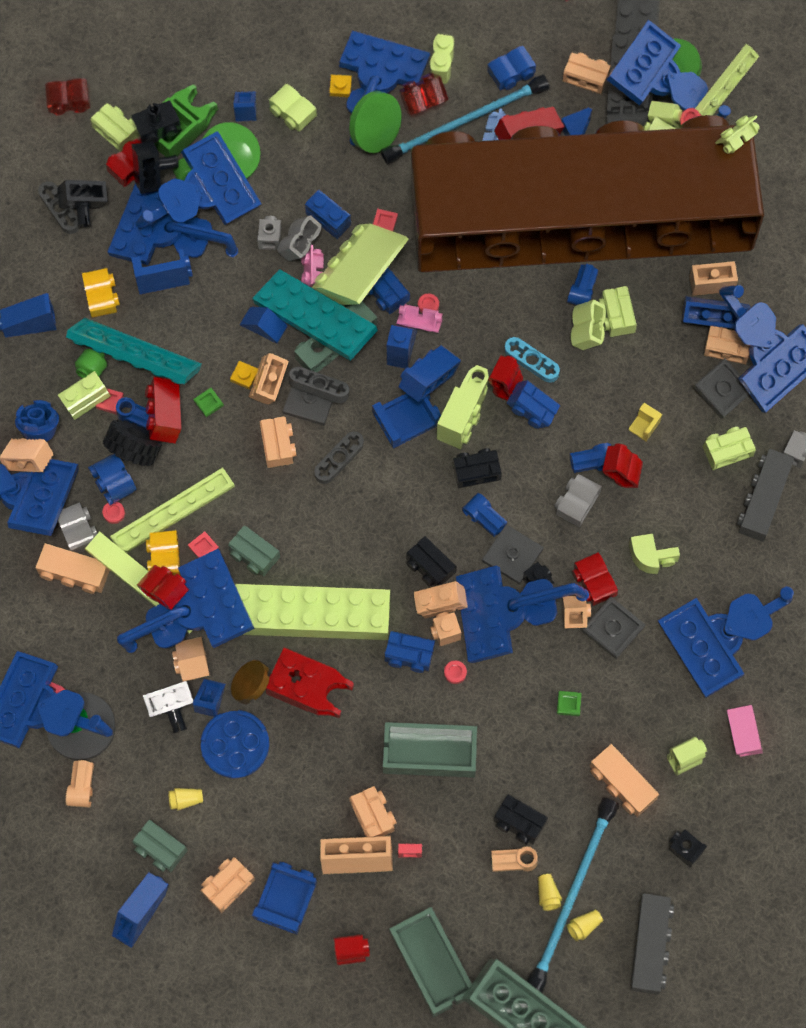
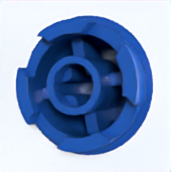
M35 400L32 405H28L25 408L23 405L19 407L16 412L15 425L25 439H43L47 442L53 438L59 422V415L49 402Z

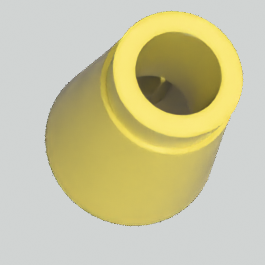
M174 788L173 791H168L171 810L176 809L179 811L198 803H203L201 789Z
M544 874L539 876V905L543 907L544 911L558 909L561 907L562 898L552 879V875Z
M597 910L570 920V924L567 925L568 932L574 940H584L603 922V918Z

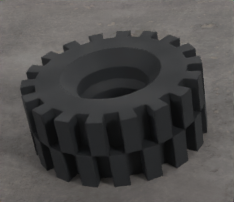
M113 420L104 437L103 444L106 449H109V452L115 453V456L122 457L127 462L131 461L136 465L139 463L141 466H151L154 464L159 453L162 441L150 440L149 431L145 430L142 426L139 427L137 424H131L125 420L124 422Z

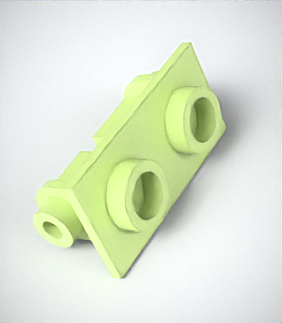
M757 115L741 117L736 121L737 125L734 128H728L720 134L721 138L715 143H723L725 153H734L744 144L740 137L747 142L758 133L760 127L756 122H753Z

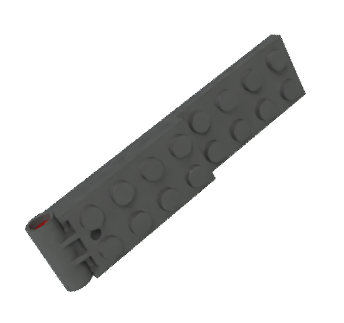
M618 0L610 73L648 20L658 27L660 0ZM609 82L607 124L620 120L634 121L642 126L646 122L650 123L648 112L651 101H653V93L649 92L644 101L638 105Z

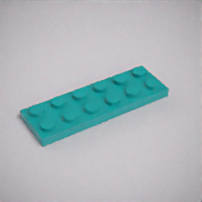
M281 269L252 298L254 304L259 307H268L284 322L350 361L378 331L375 324Z
M83 318L69 328L66 334V338L73 340L75 344L86 345L98 353L111 355L115 360H124L136 368L147 369L152 374L167 377L176 384H186L200 371L202 363L87 318Z

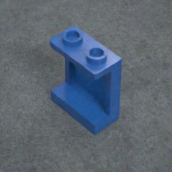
M182 248L178 249L180 260L142 267L140 256L131 258L139 294L190 284L189 277L193 276L189 256L184 255Z
M406 393L384 405L380 402L372 405V413L393 448L437 427L441 414L436 405H431L429 401L430 395L417 402Z
M279 862V864L272 863L271 872L259 904L255 907L252 914L253 919L297 935L317 884V879L313 877L314 874L302 869L300 872L292 870V866L284 862Z

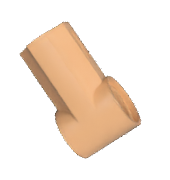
M84 760L74 761L71 784L68 785L66 793V806L91 807L89 800L90 796L93 795L91 784L94 763Z
M531 847L492 851L493 872L532 871L538 863L537 853ZM525 854H530L534 860L530 864H524L521 862V857Z

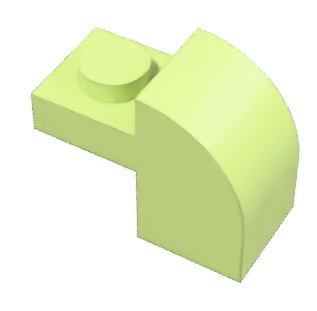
M653 534L630 538L629 546L633 562L646 573L658 574L659 565L662 564V567H670L679 560L680 553L678 547L656 550Z

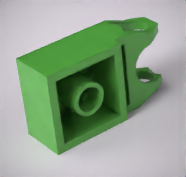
M195 85L176 92L171 98L168 97L164 101H171L181 125V131L172 137L167 136L154 143L156 149L165 157L178 156L183 149L187 148L208 128L211 119L218 110L215 102L202 107L191 105L198 93Z

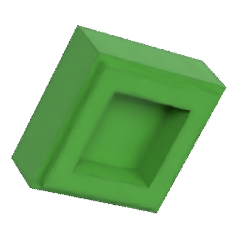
M209 388L193 399L205 417H208L224 406L212 388Z
M559 691L557 714L580 716L581 693Z

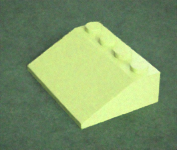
M373 224L357 225L353 229V235L349 240L340 246L339 253L329 260L326 270L316 277V283L312 288L340 305L360 304L409 239L404 235Z

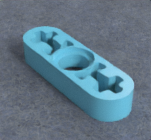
M512 337L506 341L505 354L507 356L515 358L518 364L545 382H554L558 379L560 368L556 362L517 337ZM516 344L518 345L519 351H510L511 346H515ZM524 350H527V351H525V353L523 354V357L520 358V357H521V353H520V352L523 353ZM533 355L537 357L538 362L534 365L528 364L526 362L528 356ZM542 361H543V362H544L543 367H541L540 370H538V368L541 366V363H542ZM546 369H554V375L551 373L546 375Z

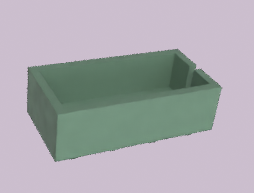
M385 722L383 774L475 778L477 726Z
M432 907L391 927L389 933L432 1017L434 1018L451 1009L452 1002H455L456 1006L464 1002L462 998L472 983Z

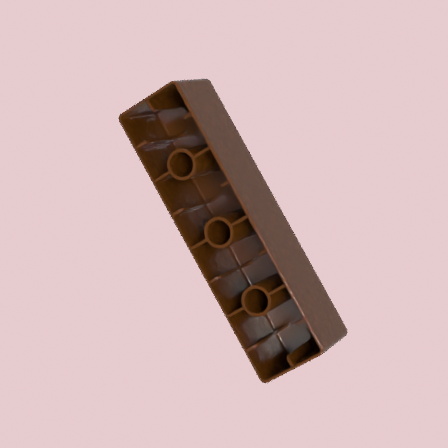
M703 115L691 118L677 129L645 130L637 122L620 120L603 125L595 134L560 136L558 131L547 126L526 127L514 133L511 139L475 141L474 137L460 131H448L434 135L425 145H415L411 149V193L418 271L438 272L752 251L764 218L754 136L747 142L740 137L744 144L734 153H725L723 143L716 144L715 142L721 138L720 134L728 128H734L736 125H729L725 118L717 115Z

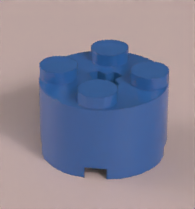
M115 453L88 467L93 478H98L95 483L100 492H106L103 495L109 506L137 490L130 474L124 468L125 465L119 457L115 456Z

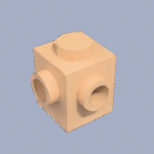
M576 596L563 597L564 627L587 628V617H591V604H587L586 601H579Z
M443 612L436 615V618H433V626L430 627L433 640H438L439 646L461 640V630L455 612L450 614L449 612Z

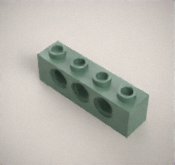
M363 301L360 304L348 305L346 307L377 326V316ZM313 338L306 342H301L294 351L295 359L303 368L317 373L340 355ZM317 347L323 349L321 352H314L313 350Z

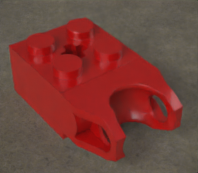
M283 648L265 690L267 695L307 712L340 718L341 710L334 707L327 700V695L333 689L353 690L354 683L344 678L336 669ZM298 676L300 681L296 680V683H294L292 678Z

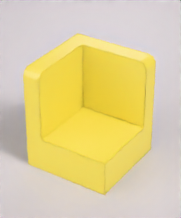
M643 403L639 409L638 416L629 427V431L647 441L660 423L662 414L646 403Z

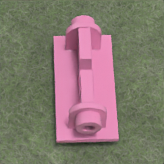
M313 245L310 246L307 254L301 258V264L304 265L301 282L311 288L316 283V277L322 273L316 271V269L322 270L324 268V254L321 253L320 249L313 250Z
M407 304L404 306L400 305L396 324L439 333L443 315L439 311L424 308L423 314H419L420 307Z

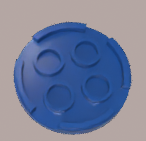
M241 710L220 713L210 720L202 733L201 752L206 764L218 775L227 778L246 777L257 771L266 760L269 752L268 733L263 723L251 713Z

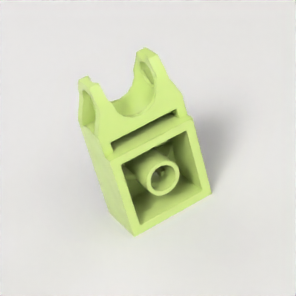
M476 365L468 371L460 388L455 386L437 423V440L459 449L462 448L464 443L468 444L472 432H470L472 425L476 426L481 414L479 412L488 390L489 376L486 368ZM479 371L485 377L483 380L478 377L472 379V374Z

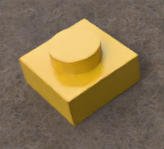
M331 75L330 96L349 97L352 76Z
M239 361L230 378V382L250 390L258 368Z

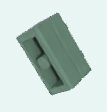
M243 526L228 544L229 555L237 562L241 560L248 565L247 569L255 575L259 573L264 577L280 558V551L247 526Z
M148 820L132 841L136 847L134 851L144 859L147 856L153 859L154 862L152 864L161 872H164L166 869L171 873L188 851L186 846L151 820Z

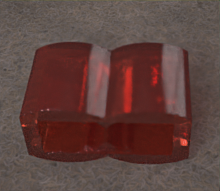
M429 73L422 76L423 80L417 83L410 81L403 84L404 88L400 89L399 92L409 115L417 114L449 100L441 76Z
M87 79L53 81L45 84L49 113L55 115H62L67 111L81 113L91 108Z

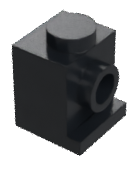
M536 562L524 572L523 581L526 584L540 579H546L554 584L551 571L545 565L541 566L539 562Z
M686 829L682 833L677 831L669 840L672 844L669 850L690 868L707 848V845L702 844ZM683 842L691 844V848H684Z

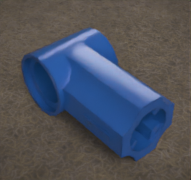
M586 264L580 266L575 284H572L567 303L579 305L591 300L592 289L598 275V269L593 265Z
M130 398L119 399L116 403L117 418L123 422L125 420L131 424L135 423L137 426H142L147 430L146 424L149 414H146V408L135 404ZM125 407L132 409L129 413L121 412Z
M602 443L590 450L570 453L573 472L577 473L593 469L603 471L607 447L611 446V444Z
M477 493L462 508L466 516L469 515L473 522L477 521L493 537L498 535L507 524V521L491 508L490 502L480 493Z

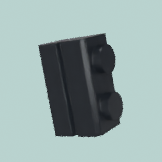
M485 448L479 450L477 454L469 455V453L464 452L453 458V468L458 488L501 480L502 472L497 450L491 451V449Z
M426 536L406 553V559L408 560L406 564L414 572L418 570L423 575L422 580L429 587L443 585L456 573L457 566Z
M509 794L494 817V822L497 823L495 826L505 833L511 831L517 835L515 838L526 845L529 842L534 845L548 820L547 816Z

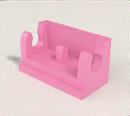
M752 705L727 710L736 755L743 757L762 754Z

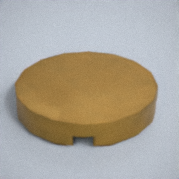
M252 660L244 664L232 680L230 689L232 697L242 704H248L250 700L258 699L269 683V676H267L269 668L258 660Z

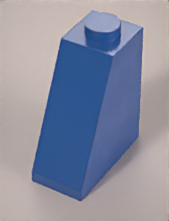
M48 293L0 310V331H3L5 338L57 330L55 313Z
M391 325L387 341V365L405 369L409 367L417 329Z
M148 873L117 913L112 936L131 948L166 895L168 884L161 877Z

